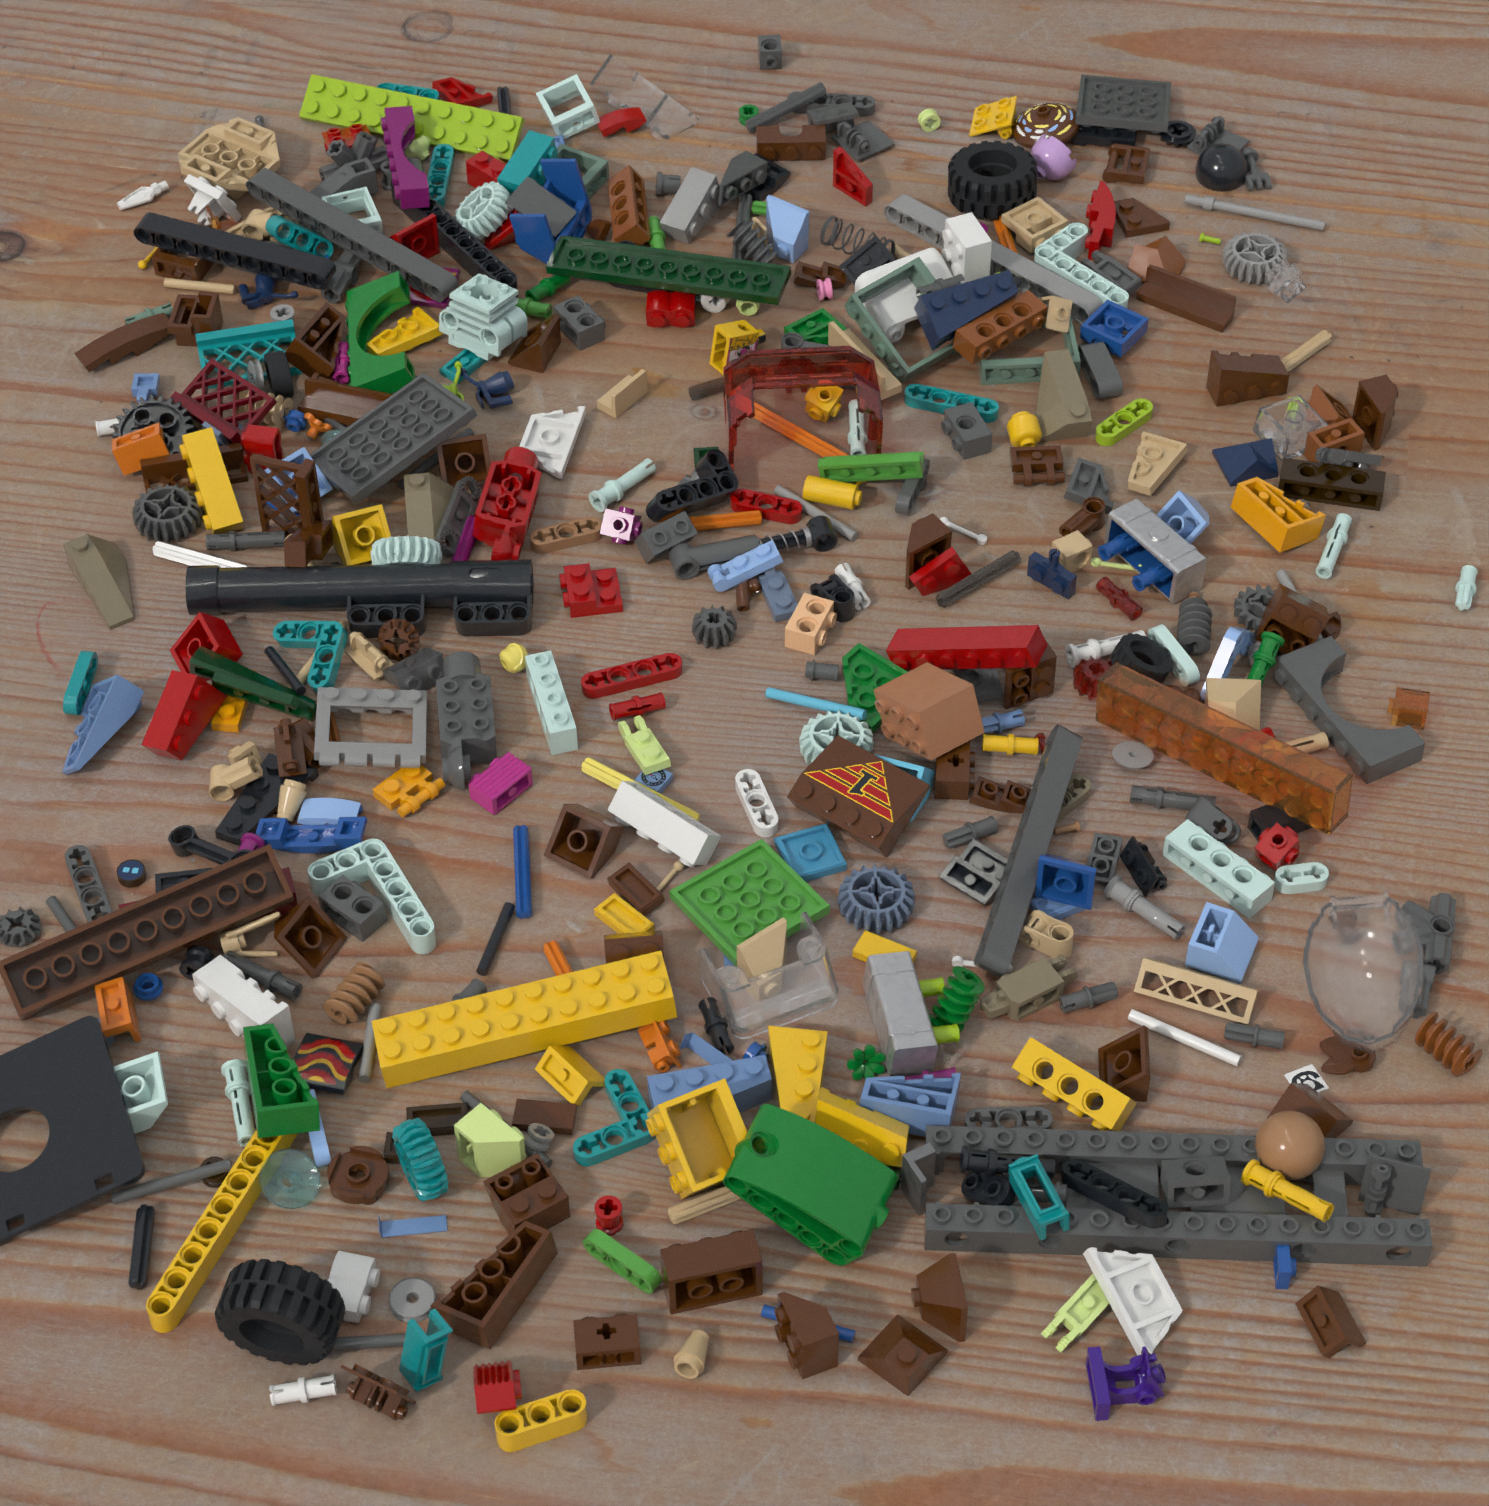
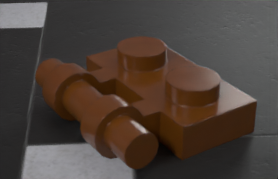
M1061 445L1010 447L1012 472L1023 473L1013 474L1014 484L1032 486V483L1055 485L1058 482H1065V473L1054 471L1063 470ZM1032 471H1045V473H1032Z

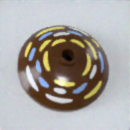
M1042 103L1026 109L1015 119L1012 126V135L1018 144L1032 149L1033 145L1043 134H1046L1045 138L1047 139L1053 136L1062 143H1065L1075 136L1080 125L1075 124L1076 111L1073 108L1061 103Z

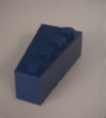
M1010 270L921 295L914 309L931 350L934 351L941 344L952 340L955 337L956 329L1011 300L1019 291Z

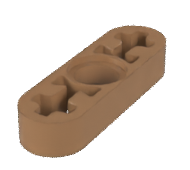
M586 517L535 529L530 533L531 550L538 554H544L596 542L603 536V534H600L602 521L597 517ZM566 532L573 534L569 538H563L560 536L562 533Z

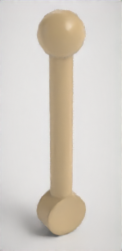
M680 861L674 862V868L656 887L659 892L677 872L684 869L683 863Z

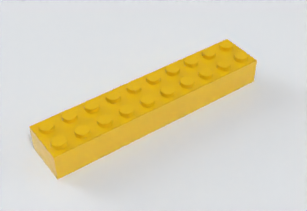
M657 951L371 1022L382 1075L386 1087L391 1088L547 1050L549 1045L563 1046L653 1024V1021L661 1022L677 1018V1012L662 952Z

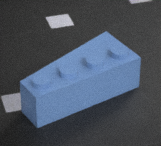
M761 1055L647 1076L648 1099L651 1110L661 1103L724 1078L727 1081L739 1113L772 1100V1078L766 1056Z

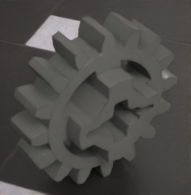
M1258 584L1255 590L1248 586L1246 587V593L1240 591L1238 598H1235L1234 617H1238V624H1246V630L1254 628L1255 633H1257L1265 608L1275 591H1271L1270 585L1266 589H1262Z

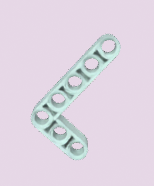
M1082 223L1069 224L1035 248L1034 262L1097 295L1103 303L1108 299L1128 308L1129 295L1125 290L1074 260L1086 251L1085 242L1088 235L1086 225Z
M374 838L365 840L319 859L308 867L311 891L317 897L342 875L359 884L370 880L411 949L418 954H428L435 949L437 942L433 920L388 848L381 840Z

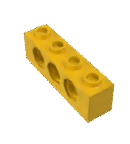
M1032 1037L1029 1038L1011 1067L1019 1072L1017 1076L1019 1080L1030 1087L1034 1083L1044 1088L1041 1092L1043 1095L1056 1103L1059 1098L1069 1103L1066 1108L1080 1118L1083 1117L1084 1113L1094 1119L1091 1125L1101 1131H1109V1129L1120 1131L1137 1104L1131 1098ZM1052 1065V1076L1048 1079H1043V1069ZM1072 1081H1077V1091L1072 1095H1068L1066 1092L1068 1084ZM1102 1096V1107L1098 1110H1092L1091 1103L1093 1099Z

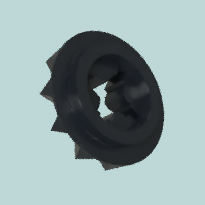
M1169 121L1167 132H1161L1159 135L1161 141H1165L1166 145L1172 144L1175 148L1177 145L1185 147L1186 144H1190L1194 140L1196 130L1187 122Z

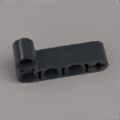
M718 449L709 450L696 465V472L700 479L658 492L646 506V514L649 519L657 523L664 522L683 511L688 514L726 501L737 489L739 482L724 453Z

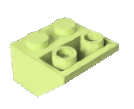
M482 1103L477 1105L454 1125L458 1159L479 1177H492L527 1157L524 1145L525 1138L522 1132L514 1126L510 1127L503 1121L497 1111L494 1109L489 1110Z

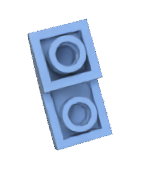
M337 798L304 799L297 823L303 825H326V823L336 825L338 824L339 817H357L361 803Z

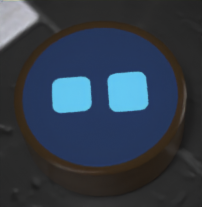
M126 860L117 867L118 881L124 887H137L146 879L145 866L139 860Z

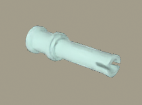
M646 458L617 480H608L603 488L590 492L589 501L592 507L598 512H604L605 508L607 509V505L613 501H620L624 492L656 472L655 464L646 468L653 461Z
M232 1059L221 1066V1073L226 1078L225 1095L232 1103L238 1145L246 1147L255 1133L249 1100L251 1091L246 1075V1061Z

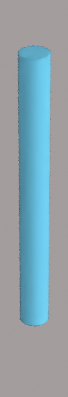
M768 687L765 693L766 698L826 712L829 710L834 714L838 710H840L841 714L850 712L851 717L859 716L860 720H865L867 716V710L771 687Z

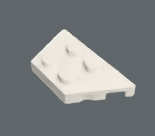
M585 406L577 407V412L563 414V410H556L551 413L531 415L519 447L528 448L537 455L539 468L558 479L563 478L586 415Z
M1094 1247L1088 1248L1083 1255L1137 1356L1141 1355L1142 1347H1146L1149 1353L1152 1354L1157 1344L1163 1339L1170 1326L1183 1311L1152 1254H1130L1127 1251L1119 1250L1107 1253L1099 1252Z

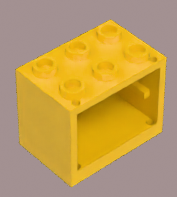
M725 1078L661 1103L647 1113L649 1118L646 1119L648 1131L652 1137L656 1136L660 1145L657 1148L658 1155L662 1164L668 1165L672 1175L669 1177V1182L675 1194L679 1193L681 1199H684L723 1183V1178L735 1157V1147L747 1134Z

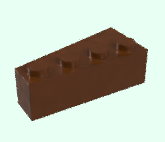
M524 1221L496 1246L497 1251L488 1259H481L474 1266L475 1270L463 1281L459 1279L450 1287L451 1292L442 1300L438 1298L430 1305L432 1309L435 1308L451 1327L453 1334L491 1350L558 1254L552 1232L528 1221Z

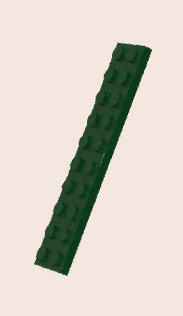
M560 235L546 264L547 274L779 305L791 275V266Z

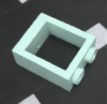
M577 74L536 93L542 110L556 136L563 135V138L566 139L600 123L596 109ZM578 95L582 97L584 104L555 117L551 108Z
M367 187L321 197L322 200L347 214L365 210L368 217L358 220L383 234L382 220Z

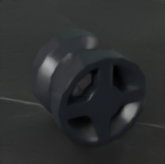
M198 945L188 947L185 953L186 959L182 961L179 967L180 973L187 979L194 981L192 974L215 959L213 953L207 948Z

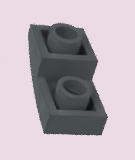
M1095 832L1087 865L1097 868L1095 882L1108 884L1115 876L1123 838Z

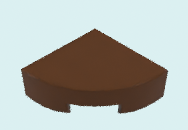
M595 219L587 226L586 231L594 240L605 241L612 223L608 220Z
M1337 611L1329 614L1330 619L1321 632L1323 638L1332 636L1335 640L1339 636L1341 617Z

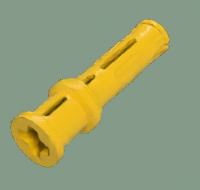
M1252 1159L1242 1173V1184L1246 1186L1252 1185L1262 1190L1264 1195L1269 1198L1278 1197L1313 1215L1322 1222L1329 1220L1333 1213L1334 1204L1285 1180L1281 1172L1268 1170L1261 1166L1260 1161Z

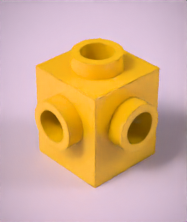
M822 377L816 388L811 387L804 398L807 402L805 412L814 420H821L827 423L831 416L835 417L842 406L840 401L844 390Z

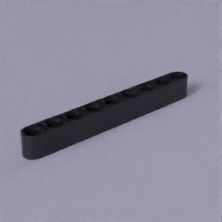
M391 180L393 203L414 223L431 214H435L439 246L472 277L477 274L486 275L493 280L505 283L518 290L515 273L431 196H429V207L401 209L400 200H395L394 186H392Z
M151 212L146 213L133 230L135 238L143 244L318 290L325 289L337 269L335 264L325 257Z

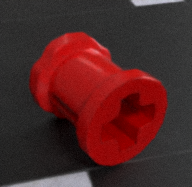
M611 1195L603 1196L595 1203L596 1228L608 1236L615 1235L623 1228V1218L621 1216L622 1203L617 1197Z

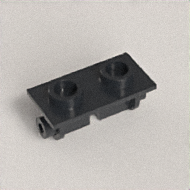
M1132 836L1120 857L1144 897H1147L1151 889H1157L1158 891L1167 887V878L1158 866H1153L1155 860L1148 851L1147 845L1137 842L1136 838Z

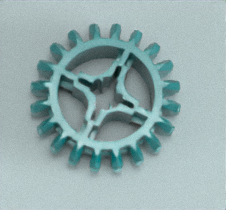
M416 1118L404 1121L394 1127L392 1137L399 1163L415 1196L423 1202L429 1199L433 1200L446 1193L449 1182L445 1166L438 1151V1146H436L426 1124L421 1119Z

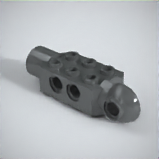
M461 651L452 653L445 658L443 662L444 677L436 680L443 782H450L455 788L465 791L464 781L471 780L470 765L493 761L497 758L490 676L481 674V663L475 654Z

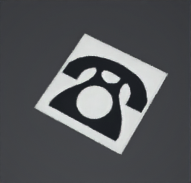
M1312 1064L1284 1074L1290 1084H1308L1318 1093L1329 1089Z

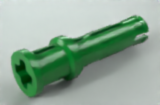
M1267 631L1261 634L1262 641L1258 651L1252 655L1254 663L1247 676V679L1261 680V687L1267 672L1276 664L1275 657L1279 648L1285 643L1281 636Z

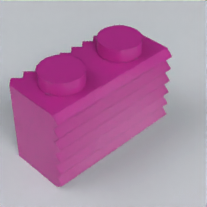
M507 752L501 758H495L481 774L477 773L471 778L469 783L470 798L493 815H496L497 812L504 809L505 805L508 806L509 802H512L513 799H516L528 787L532 786V769L526 763H523L522 760H519L518 757L516 758L510 752Z

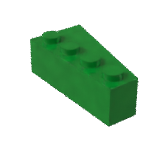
M274 1024L243 1027L244 1054L258 1138L320 1131L319 1103L315 1097H312L306 1080L300 1076L298 1066L294 1059L291 1060L287 1047Z

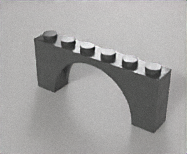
M1332 636L1278 657L1274 671L1276 682L1283 686L1289 693L1292 701L1301 707L1306 717L1313 721L1320 732H1324L1327 735L1328 740L1336 748L1338 755L1348 762L1353 772L1360 776L1366 784L1422 760L1425 742L1410 725L1389 730L1364 728L1344 720L1328 706L1322 694V687L1333 676L1343 672L1346 652Z

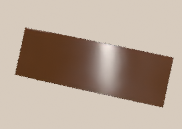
M332 520L312 524L290 535L284 541L285 567L306 568L311 560H322L333 546Z

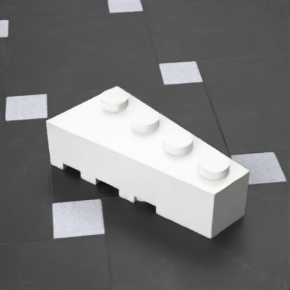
M219 955L192 974L195 985L193 991L196 997L201 1002L206 1001L217 1018H224L236 1036L239 1037L241 1035L243 1037V1027L274 1024L286 1047L296 1041L289 1005L283 1001L277 1004L274 1001L276 999L275 995L269 990L262 993L254 979L250 977L245 980L242 970L223 956Z

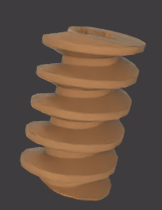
M357 962V965L350 970V974L346 975L343 982L337 986L336 991L332 992L329 999L323 1003V1009L328 1017L338 1024L345 1025L346 1021L355 1023L358 1021L357 1014L361 1015L365 1012L364 1006H369L372 1003L371 998L378 996L377 989L382 990L385 987V982L370 965L364 962Z

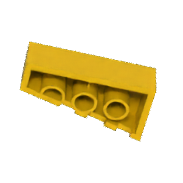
M212 427L182 435L183 444L179 445L183 460L186 459L189 467L187 468L191 484L195 483L197 492L194 493L198 506H203L206 514L202 516L206 530H211L212 534H223L243 529V519Z
M768 1026V1050L771 1059L777 1105L781 1109L815 1123L817 1099L820 1088L823 1086L827 1056V1031Z

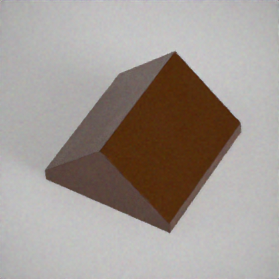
M555 313L529 329L527 336L521 339L508 363L514 367L544 373L561 344L559 315Z
M486 433L447 439L436 446L441 480L455 488L457 481L466 476H472L473 480H477L476 483L479 482L480 485L478 486H484L491 466Z
M1143 1025L1098 1049L1099 1079L1133 1101L1147 1102L1150 1083L1148 1027Z
M1291 1083L1267 1117L1269 1118L1273 1114L1282 1111L1301 1112L1311 1117L1319 1125L1324 1138H1336L1353 1124V1120L1311 1086L1303 1083Z

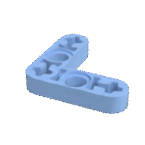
M1229 627L1223 637L1207 678H1227L1236 656H1247L1248 648L1255 644L1256 633L1244 628ZM1205 681V683H1204V685H1203V688H1202L1201 694H1200L1201 700H1204V701H1205L1206 681Z

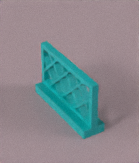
M293 319L195 334L201 370L209 362L204 356L217 354L219 355L215 359L217 362L221 363L226 359L233 363L228 368L231 371H234L238 366L245 369L246 372L239 376L248 381V364L243 361L248 355L258 359L262 364L264 363V354L282 351L283 349L277 346L279 344L292 343L296 337ZM267 347V350L262 355L253 350L255 348ZM243 351L238 358L229 355L230 352ZM296 367L289 368L291 376L303 374ZM266 371L263 372L264 380H268ZM233 380L224 382V386L233 385ZM218 384L208 386V389L217 388Z

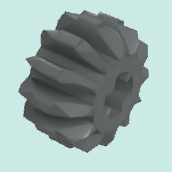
M712 605L710 609L702 607L700 613H695L692 633L697 644L703 643L705 648L714 646L717 650L719 645L727 647L729 641H734L737 622L733 617L732 611H725L723 606L717 609Z

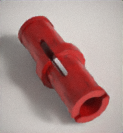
M661 692L644 697L637 695L632 696L631 700L610 703L609 713L613 721L634 715L643 716V713L665 709L666 702Z

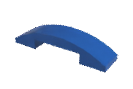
M339 817L338 824L289 825L287 818H260L255 834L264 840L265 845L270 844L272 849L310 854L340 851L362 842L368 820L366 817Z

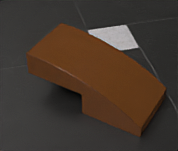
M798 261L795 267V284L816 288L817 279L825 281V278H830L832 288H842L845 285L846 274L838 265L824 261L821 268Z

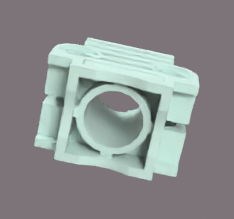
M477 274L449 294V298L453 300L449 302L448 307L440 312L439 331L449 335V344L458 348L468 349L480 358L488 361L494 356L499 357L501 350L515 342L519 337L525 338L527 336V316L522 309L515 306L518 303V298L515 296L518 295L519 290L505 283L493 280L486 275Z

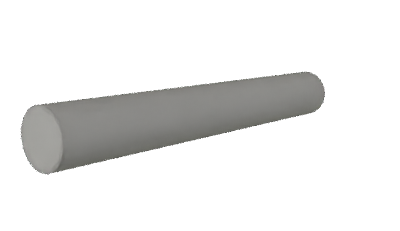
M371 1003L369 1005L358 1077L361 1082H369L371 1078L376 1045L371 1021L380 1018L381 1005L378 1003Z

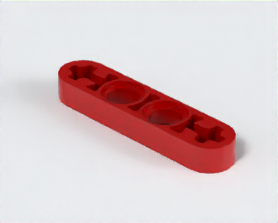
M665 653L589 672L581 679L582 694L587 698L596 699L676 679L683 671L682 658L675 653ZM644 669L652 672L646 676L638 674L640 670ZM616 676H623L626 678L622 682H615L612 680Z

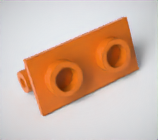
M666 1020L661 1022L653 1021V1024L638 1028V1033L646 1049L656 1045L647 1051L655 1070L664 1073L669 1070L670 1065L673 1063L682 1068L678 1058L681 1055V1051L673 1039L670 1040L668 1036L671 1033V1029Z

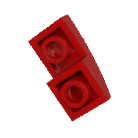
M631 107L600 116V123H597L605 138L610 134L616 133L622 127H625L627 133L647 123V120L640 107Z

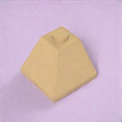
M1206 678L1204 732L1252 734L1259 731L1261 680Z
M784 917L737 945V982L758 1004L767 998L774 997L782 989L787 958V920Z

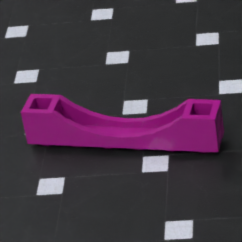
M412 106L384 108L385 117H381V129L383 131L384 144L386 145L387 158H389V170L391 172L392 186H394L395 200H400L401 209L429 207V186L426 173L412 165L404 155L408 145L415 139V118Z

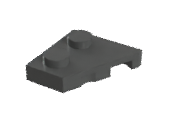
M1078 457L1064 498L1083 504V501L1088 497H1099L1105 502V513L1108 514L1114 506L1113 501H1110L1108 497L1109 487L1104 479L1103 466Z

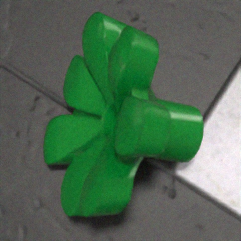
M867 1044L864 1051L856 1048L853 1051L854 1058L847 1060V1068L853 1070L852 1078L855 1081H859L863 1076L865 1080L866 1077H875L874 1072L882 1074L885 1070V1067L881 1064V1062L886 1060L885 1055L882 1052H875L876 1048L871 1044Z

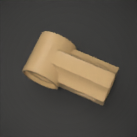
M252 755L230 766L219 764L212 767L209 781L210 797L216 801L230 800L234 796V790L263 777V769L259 764V760Z

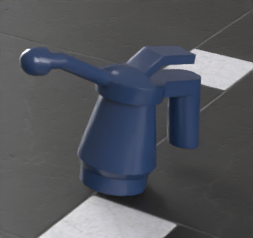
M257 274L254 279L256 293L249 294L248 286L245 284H241L238 287L242 303L247 305L248 309L261 307L263 304H270L274 301V298L294 299L299 295L297 291H292L290 294H275L274 290L277 279Z
M461 368V376L477 387L476 399L481 409L484 408L482 399L485 400L490 409L513 404L510 395L491 398V396L508 394L510 390L514 389V383L508 371H499L485 381L476 382L467 375L465 368Z

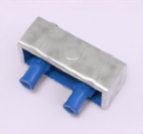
M1135 499L1109 513L1104 539L1105 544L1098 547V554L1104 561H1108L1118 555L1139 573L1132 577V584L1137 591L1141 592L1152 585L1171 603L1175 604L1188 597L1190 592L1201 590L1207 558L1194 545H1190L1161 520L1150 507H1146L1141 501Z

